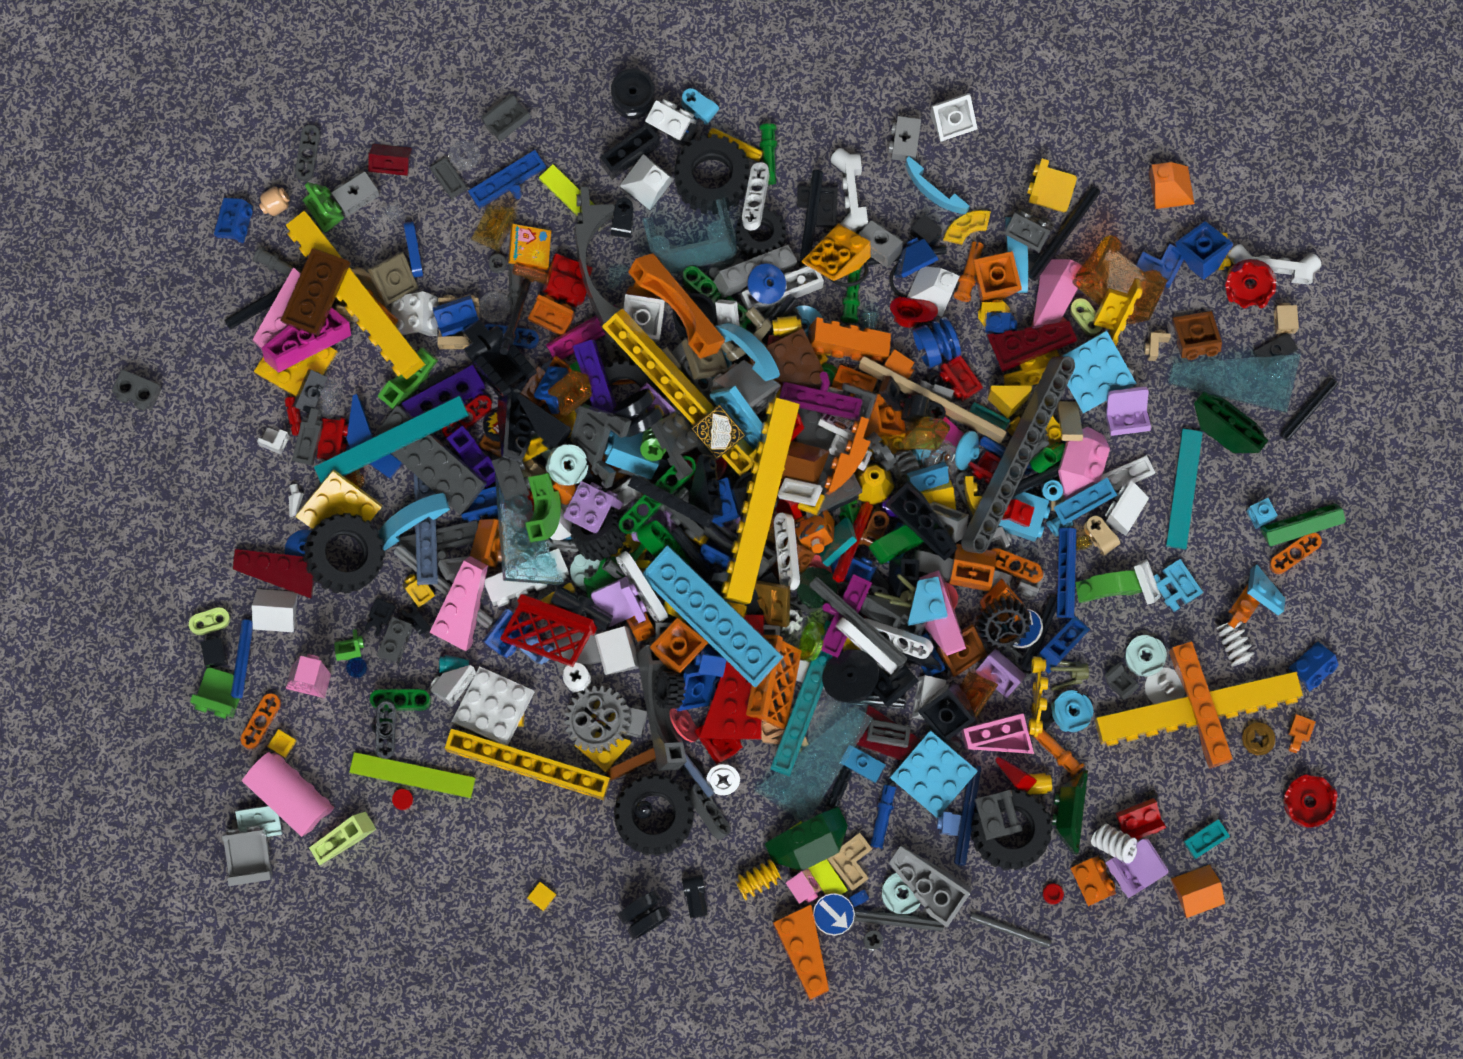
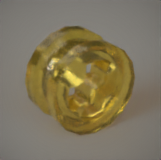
M1089 535L1076 538V551L1093 546L1089 542Z

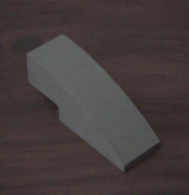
M873 595L866 596L859 612L874 621L918 636L922 634L927 622L908 626L907 622L911 608L891 604L890 600Z

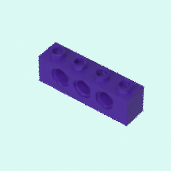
M471 365L404 401L402 406L404 410L415 418L425 413L422 411V407L426 404L432 405V409L446 403L440 401L442 395H449L450 399L448 401L460 396L465 405L466 400L471 397L475 399L483 395V391L486 389L476 369ZM461 385H466L468 387V389L465 392L457 391L458 387Z

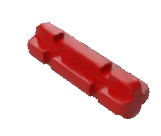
M291 396L285 398L284 402L285 406L288 407L286 411L289 424L292 425V435L298 436L301 418L299 409L292 406L295 397Z

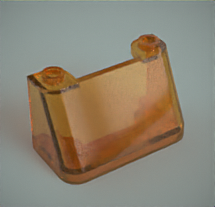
M1113 235L1104 237L1077 271L1072 283L1100 306L1109 288L1128 294L1134 279L1137 278L1140 280L1143 291L1141 297L1136 299L1132 315L1128 316L1126 323L1134 324L1150 320L1168 280L1157 270L1143 272L1119 252L1122 244L1117 237Z

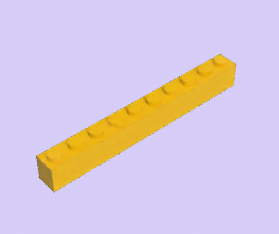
M305 210L286 224V227L289 229L288 236L294 243L296 241L300 243L299 250L305 257L309 256L312 248L342 258ZM349 267L336 297L340 302L342 300L346 302L347 306H345V309L351 316L356 315L359 319L356 323L363 332L367 329L370 333L368 338L373 345L381 347L380 354L386 361L391 360L394 364L391 368L397 376L403 375L407 380L426 364Z
M623 308L616 312L602 326L693 426L715 408ZM742 439L723 454L722 457L742 476L752 468L753 461L748 455L754 450Z
M777 397L768 402L766 414H768L767 421L763 422L761 433L763 434L762 442L759 441L756 448L758 458L757 461L753 462L751 473H754L752 481L748 482L746 493H749L747 501L743 502L741 513H744L742 521L738 522L736 532L739 533L738 539L733 542L731 552L734 553L733 559L728 562L726 572L729 573L728 579L722 585L721 592L724 593V599L746 605L751 603L800 405L798 403Z
M1297 672L1210 691L1218 717L1226 716V719L1239 716L1238 713L1246 711V714L1258 712L1260 707H1266V710L1278 707V703L1285 702L1286 705L1297 703L1298 699L1303 696ZM1188 697L1097 717L1094 720L1100 744L1106 743L1107 747L1119 744L1118 740L1126 739L1127 742L1138 740V736L1146 734L1147 737L1158 735V731L1165 729L1169 733L1179 730L1178 726L1186 725V728L1197 726Z

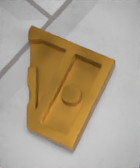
M756 580L755 589L759 597L757 601L764 612L767 624L788 627L790 624V586Z

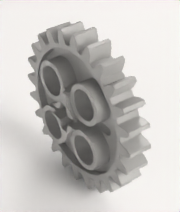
M593 686L592 692L585 688L584 695L578 692L579 699L572 698L575 704L573 706L567 705L571 712L565 713L569 720L565 721L564 724L570 726L566 729V732L572 734L569 738L575 741L576 746L582 745L581 749L584 751L589 748L591 753H594L596 748L598 752L602 753L603 747L610 751L611 744L617 747L616 740L623 741L624 739L621 734H628V731L624 728L631 725V723L626 721V719L631 717L629 713H626L630 707L623 705L626 700L620 698L621 694L618 692L614 693L612 688H609L606 692V687L601 686L600 690ZM600 701L599 708L593 709L594 703ZM588 708L592 713H594L603 722L610 726L611 730L608 731L594 718L587 714L584 711V709ZM615 713V719L608 722L609 715ZM587 717L586 724L580 726L581 719ZM602 729V735L599 738H595L596 731Z

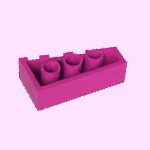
M331 307L319 336L287 326L262 347L264 361L279 373L350 337L349 321Z

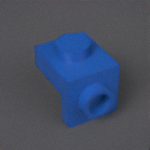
M987 312L985 329L987 334H1002L1005 331L1011 330L1013 332L1017 331V320L1011 313Z

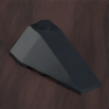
M509 387L511 392L504 397L500 395L498 398L497 420L501 456L521 462L536 431L517 398L522 390Z
M909 481L885 504L944 561L957 549L925 496Z

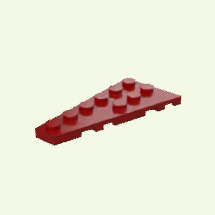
M745 615L744 619L761 635H764V615ZM726 661L723 677L720 678L699 739L762 740V720L746 715L752 684L728 661Z

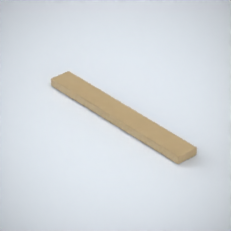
M865 356L861 359L858 369L883 381L884 376H892L903 393L909 396L923 395L928 397L929 401L941 404L945 408L947 416L1000 444L1002 443L1006 435L1005 430Z

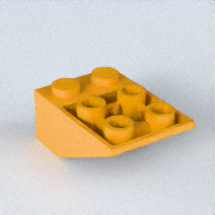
M838 223L802 260V263L835 281L860 269L871 257L870 241Z

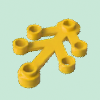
M1033 656L1031 671L1032 673H1037L1036 682H1033L1034 702H1032V718H1029L1028 723L1029 735H1033V737H1038V733H1042L1043 721H1040L1041 711H1046L1047 698H1041L1042 691L1048 689V677H1041V671L1045 672L1046 659Z

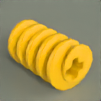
M771 859L767 861L768 867L763 863L760 864V871L756 867H753V874L748 870L745 871L746 878L741 874L738 875V882L736 880L735 882L745 900H748L747 893H750L753 897L755 896V889L762 893L763 885L767 889H770V882L778 885L777 878L781 879Z

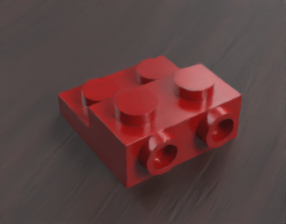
M555 254L542 292L547 293V296L553 299L565 300L566 304L573 307L583 304L587 292L578 262ZM587 266V271L590 277L592 267Z

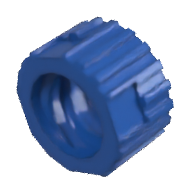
M862 890L851 896L849 900L853 907H857L869 900L867 892Z

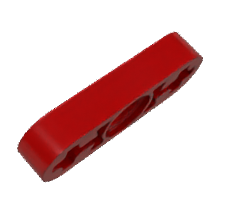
M480 395L465 407L468 413L473 415V419L469 423L458 420L459 423L468 430L487 415L492 409L490 398ZM479 401H482L483 403L487 401V408H480L479 410H477L479 415L476 416L474 410H472L471 407L474 406V409L476 410L480 406ZM454 422L448 426L454 427L455 425H457V422ZM448 426L442 428V432L445 438L452 434L451 432L448 434L446 433L448 431Z

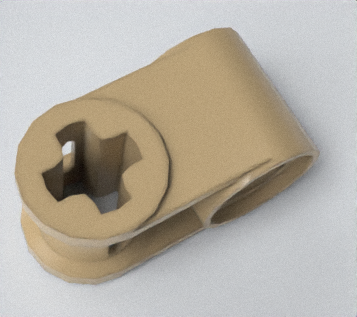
M1092 516L1084 524L1086 535L1093 542L1094 546L1100 549L1102 556H1105L1120 545L1118 537L1110 530L1101 517ZM1092 524H1098L1097 528L1091 529Z

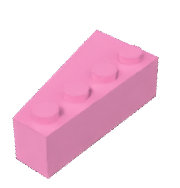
M294 267L252 340L261 350L265 344L289 326L283 324L280 320L301 275Z
M471 556L463 561L430 633L464 651H467L472 646L488 565Z
M307 654V657L300 656L291 667L286 689L325 698L331 674L322 661L319 660L318 656Z

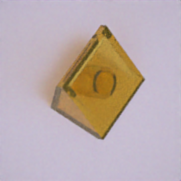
M488 205L471 240L499 252L516 219L515 209L512 207Z

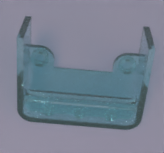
M725 198L716 200L720 220L714 221L708 226L707 234L709 240L671 249L669 240L666 237L657 236L652 216L642 219L651 252L670 274L684 271L689 266L700 267L728 260L736 255L737 246Z

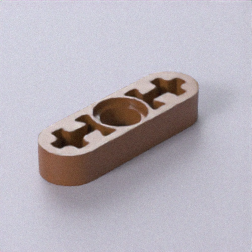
M654 748L608 769L606 772L610 780H616L634 771V768L640 765L643 767L656 761Z

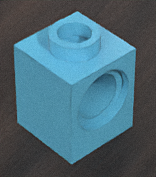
M1269 498L1250 506L1246 511L1255 529L1273 521L1278 516Z

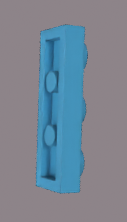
M1105 478L1053 508L1064 526L1116 497L1117 494L1108 478Z

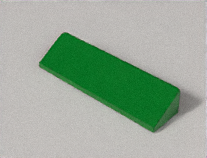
M1331 504L1261 526L1260 529L1268 545L1274 546L1345 523V516L1340 506Z

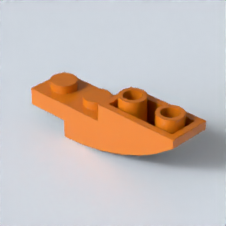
M860 417L858 421H854L851 428L853 433L852 440L847 441L844 450L847 454L840 453L837 457L834 456L830 468L833 469V472L825 481L824 487L827 488L825 494L830 495L840 488L853 475L862 462L871 442L863 439L869 419Z

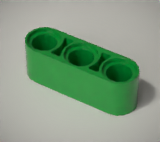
M656 520L649 522L636 532L638 540L655 558L666 546H669L689 564L690 559L660 522Z
M904 525L873 542L869 549L881 565L915 548L924 541L907 525Z
M422 689L375 690L370 695V703L374 709H376L375 699L378 696L391 699L395 704L396 711H423L431 705L429 694ZM398 696H405L406 701L402 705H397L395 703ZM419 696H426L427 700L423 705L416 704V699ZM386 704L384 705V708L380 709H383V711H388V709L391 708H389Z

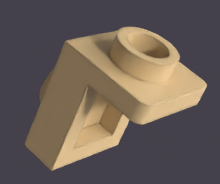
M1162 330L1150 333L1148 343H1145L1144 355H1148V361H1156L1159 342L1168 343L1171 334H1167Z

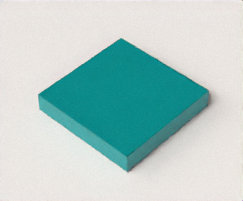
M847 517L834 527V541L824 546V550L820 553L822 563L827 567L857 542L852 523Z

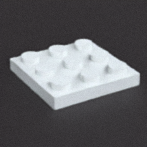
M479 666L452 722L489 740L508 746L534 691Z

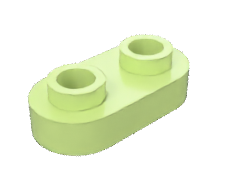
M1079 298L1074 300L1070 307L1071 315L1087 335H1097L1102 327L1096 326L1094 329H1091L1088 326L1089 323H1093L1097 312L1086 299ZM1082 307L1084 312H1077V308Z
M220 607L201 612L190 618L189 628L196 635L208 634L227 627L230 623V615L224 608ZM218 616H223L224 619L222 622L216 621V618ZM203 622L204 626L200 629L197 628V623Z

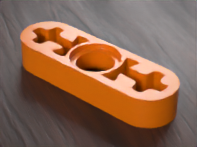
M1317 533L1305 535L1278 553L1270 561L1271 571L1275 574H1283L1312 554L1321 546L1322 539ZM1308 537H1310V539L1315 538L1316 546H1308L1306 548L1308 552L1306 553L1302 545H1305L1309 541ZM1292 548L1299 549L1301 552L1300 558L1295 559L1291 557L1290 550ZM1285 553L1289 561L1282 565L1283 569L1280 567L1276 568L1274 566L1276 564L1275 560L1280 562L1285 559L1283 555Z
M999 548L992 549V551H997L996 557L999 555L1002 560L1006 561L1004 564L1002 561L997 560L995 569L1030 583H1037L1043 578L1044 573L1039 564ZM1013 561L1021 563L1018 570L1013 571L1010 569V564ZM1025 565L1026 568L1030 571H1034L1036 569L1038 574H1034L1031 577L1030 573L1028 571H1025Z
M270 693L262 698L241 735L240 740L245 748L255 749L260 744L280 709L281 701L277 695ZM275 698L274 702L276 703V706H271L269 708L268 712L272 713L269 717L265 712H261L260 710L263 708L266 711L268 707L266 701ZM259 716L266 717L267 722L263 727H257L255 724V720ZM253 726L256 730L261 731L259 735L256 732L253 737L256 740L255 743L251 742L247 745L245 738L252 735L254 731L250 730V728Z

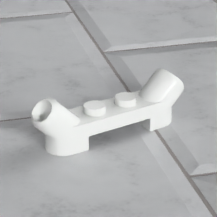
M838 148L831 156V163L845 173V177L842 178L843 190L847 189L844 203L845 208H849V214L840 224L856 233L858 230H863L868 224L866 207L858 208L855 176L861 175L862 172L860 153L849 154L843 148Z
M1237 244L1228 253V257L1233 264L1246 259L1263 261L1273 269L1274 273L1292 275L1291 283L1311 284L1313 282V273L1321 268V260L1313 253H1310L1299 262H1292L1288 258L1276 260L1264 255L1252 257L1242 244Z

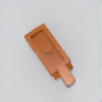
M1248 584L1228 611L1233 615L1228 625L1234 629L1240 621L1246 623L1260 604L1259 601L1247 593Z

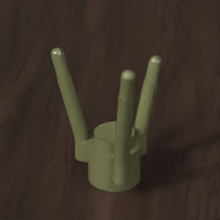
M898 574L897 577L910 589L904 591L900 598L874 592L875 596L889 599L891 604L911 608L916 587L912 586L902 575Z
M1062 660L1058 665L1070 667L1050 668L1051 671H1069L1070 677L1074 678L1072 681L1053 686L1051 688L1052 691L1074 684H1082V680L1089 678L1087 663Z

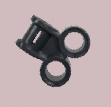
M912 395L911 398L904 399L901 420L911 423L923 422L932 425L943 420L946 411L941 404L929 401V398L926 396Z

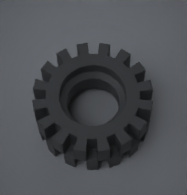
M661 671L658 673V677H656L657 683L654 684L656 687L654 693H656L655 700H658L657 705L660 708L677 709L683 704L682 700L685 699L683 694L686 693V690H684V677H681V673L676 671Z

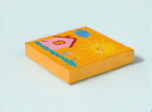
M512 224L508 263L547 270L549 268L551 231Z

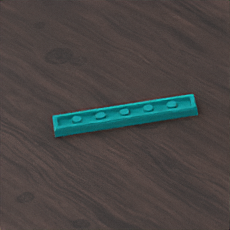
M1182 429L1166 547L1187 549L1203 435L1201 431Z

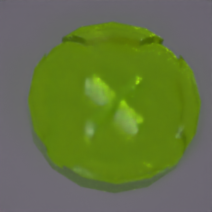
M810 621L802 632L799 649L802 651L801 660L814 661L823 647L821 635H824L825 631L820 622Z

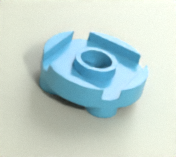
M1075 690L1063 692L1051 705L1054 721L1064 732L1083 730L1090 724L1091 717L1093 716V706L1089 698L1076 693L1078 691ZM1069 706H1071L1072 709H1076L1077 712L1074 714L1075 716H1072V714L1069 713Z

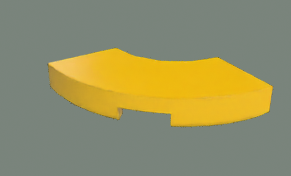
M971 211L954 220L948 227L943 241L963 245L965 239L971 233L986 231L991 211Z

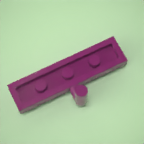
M826 372L820 373L822 382L820 390L784 382L780 399L800 404L799 408L858 420L863 403L862 399L828 392L830 380Z
M853 574L842 600L859 613L872 582ZM825 603L822 607L823 610L834 615V618L819 650L838 658L847 636L835 625L843 616L830 604Z

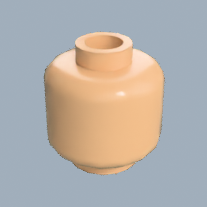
M272 187L261 194L259 206L265 214L269 213L272 216H277L288 208L290 198L282 187Z

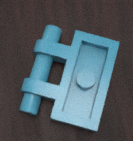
M1181 559L1163 569L1162 572L1166 576L1165 579L1161 580L1158 574L1154 575L1157 588L1164 597L1167 607L1170 606L1173 612L1180 609L1176 602L1180 598L1186 605L1203 594V591ZM1169 583H1171V585L1177 592L1174 595H1172L1166 587V585H1168Z

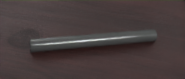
M973 912L970 920L1050 948L1052 940Z

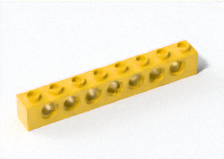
M455 729L450 730L445 745L446 752L600 800H605L610 784L609 777Z

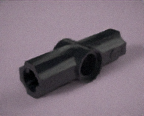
M561 586L557 588L551 599V603L562 609L592 619L596 628L603 632L607 630L613 619V615L595 606L591 599L582 595L577 596Z

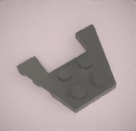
M584 404L579 406L570 441L573 445L578 446L584 451L587 457L585 459H588L591 463L593 473L595 475L599 474L603 480L601 484L605 488L612 487L616 471L602 461L611 430L620 438L627 436L631 420Z
M675 412L651 426V429L661 448L667 450L670 456L667 460L671 466H675L677 470L675 475L680 481L693 472L681 455L695 448L701 454L713 455L690 429L693 426Z

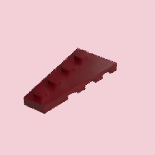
M235 549L233 570L312 599L314 588L313 576L311 573L308 574L306 570L307 563L304 562L303 556Z
M868 705L855 745L903 762L921 740L910 733L907 748L866 741L870 719L895 723ZM873 726V729L884 730V731H886V730H887V731H893V732H895V733H900V734H905V733H906V732H902V731H896V730L885 729V728H880V727H874V726Z

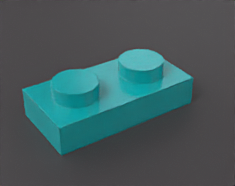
M1218 819L1183 843L1193 858L1197 859L1229 838L1230 835Z

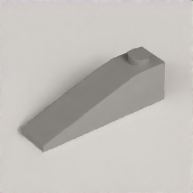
M903 846L899 847L889 862L902 881L914 893L913 895L925 907L927 913L946 927L949 926L971 894L972 888Z

